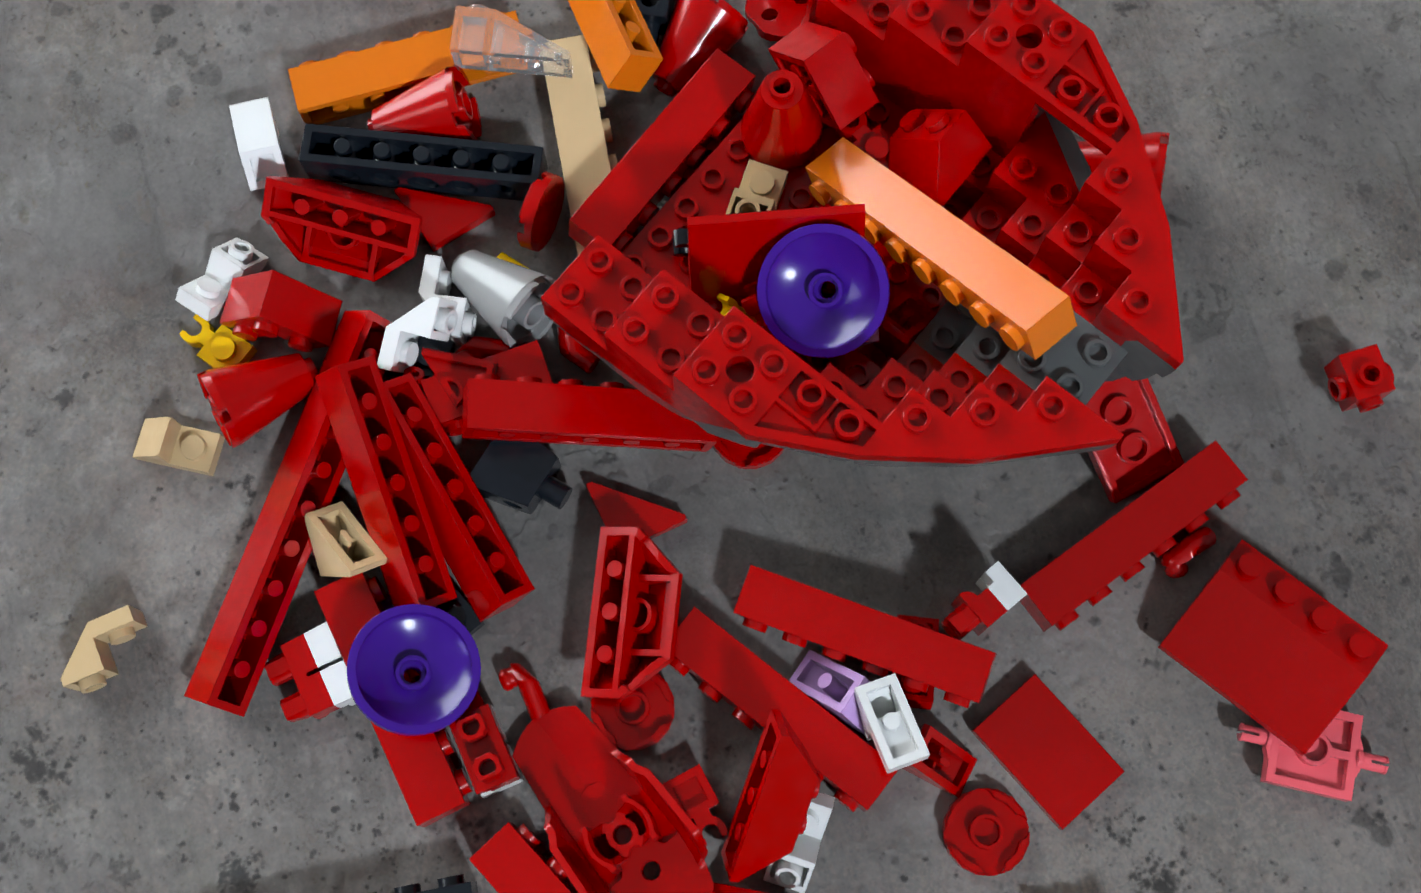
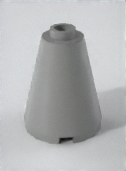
M469 250L456 257L451 267L452 282L506 345L515 348L525 342L539 341L548 332L553 322L545 315L540 297L556 280L551 276L477 250Z

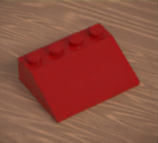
M865 204L687 217L690 290L719 313L722 311V303L717 298L719 293L735 299L738 305L743 307L741 300L749 297L744 291V286L758 280L761 266L767 254L780 239L798 228L813 224L843 226L859 233L865 238ZM825 281L821 288L824 296L829 298L836 291L835 285L830 281Z
M1242 539L1224 559L1158 648L1303 756L1368 677L1389 645Z

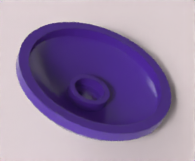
M835 224L807 225L785 235L767 254L761 266L757 283L759 309L764 322L772 334L793 351L818 358H829L846 354L868 341L880 327L887 312L890 297L887 269L878 251L859 233ZM825 281H830L835 285L836 291L831 298L824 296L821 288Z
M422 604L396 606L373 617L355 637L347 660V683L356 706L367 719L378 727L405 736L431 734L455 722L463 715L473 701L481 676L479 651L467 628L449 613L439 608ZM408 670H415L419 674L420 679L415 683H410L405 680L404 673Z

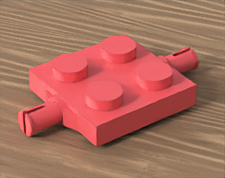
M1340 710L1303 756L1267 729L1241 722L1237 730L1241 731V733H1237L1238 741L1262 745L1264 758L1260 782L1348 802L1352 801L1355 778L1361 769L1385 775L1389 766L1383 765L1389 764L1387 756L1363 752L1361 740L1363 715Z

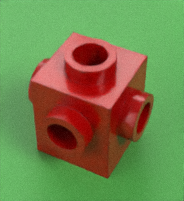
M1377 344L1338 355L1324 367L1329 379V393L1339 403L1342 412L1358 408L1360 413L1376 409L1384 405L1383 398L1396 389L1393 371L1390 365L1384 362Z

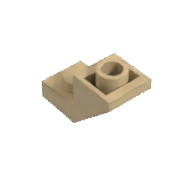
M749 159L739 188H734L726 214L776 211L788 178V171Z
M126 605L87 622L60 678L63 687L81 691L83 694L90 693L107 685L106 679L118 675L119 672L108 643L118 645L128 642L136 637V631L148 627L143 612L130 605Z

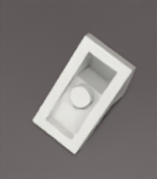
M896 673L854 688L867 741L873 739L887 774L929 758V750Z

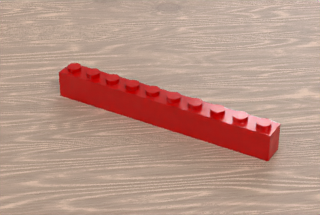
M371 310L344 311L319 374L336 365L373 355L377 362L386 326L392 322ZM379 368L381 377H383L385 369ZM316 381L184 694L185 697L242 717L245 716L313 549L304 520L305 514L331 505L346 468Z

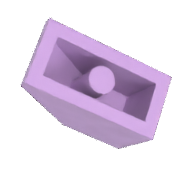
M809 650L789 681L841 723L864 734L854 688L871 681L865 676Z

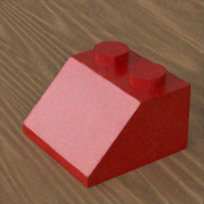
M913 109L902 117L899 123L900 127L890 137L888 169L943 207L991 150L992 145L966 110Z

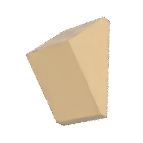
M343 501L305 514L304 520L320 576L352 577L386 564L387 557Z

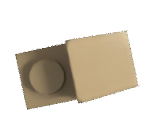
M172 417L147 418L144 420L133 458L214 476L225 437L219 433L183 426Z

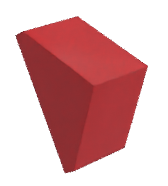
M906 290L889 302L885 317L878 328L880 342L872 344L897 361L937 312Z
M924 723L919 729L930 756L926 760L902 769L959 798L977 759L935 728Z

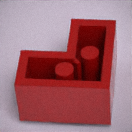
M805 21L768 49L779 70L791 71L801 79L818 111L821 122L842 130L879 102L873 90L875 86L874 79L868 70L860 65L855 55L857 52L856 44L845 31Z
M269 270L232 279L219 323L232 328V334L241 339L256 341L257 337L276 338L279 336L289 341V347L309 353L314 348L330 346L343 301L275 270Z

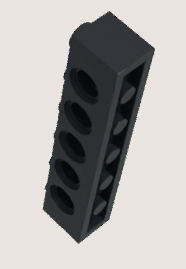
M305 123L299 161L309 179L388 188L402 187L418 191L524 201L533 181L535 182L537 178L543 180L541 174L548 170L544 148L539 146Z

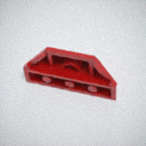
M279 176L266 177L261 217L268 225L271 224L278 237L298 261L375 282L416 256L423 217L400 201L325 180Z
M600 527L581 697L623 700L674 661L683 574L639 527Z
M771 709L731 822L727 840H725L721 851L729 882L738 883L793 851L798 835H802L805 831L807 811L811 800L818 796L820 790V775L815 771L808 751L780 710Z

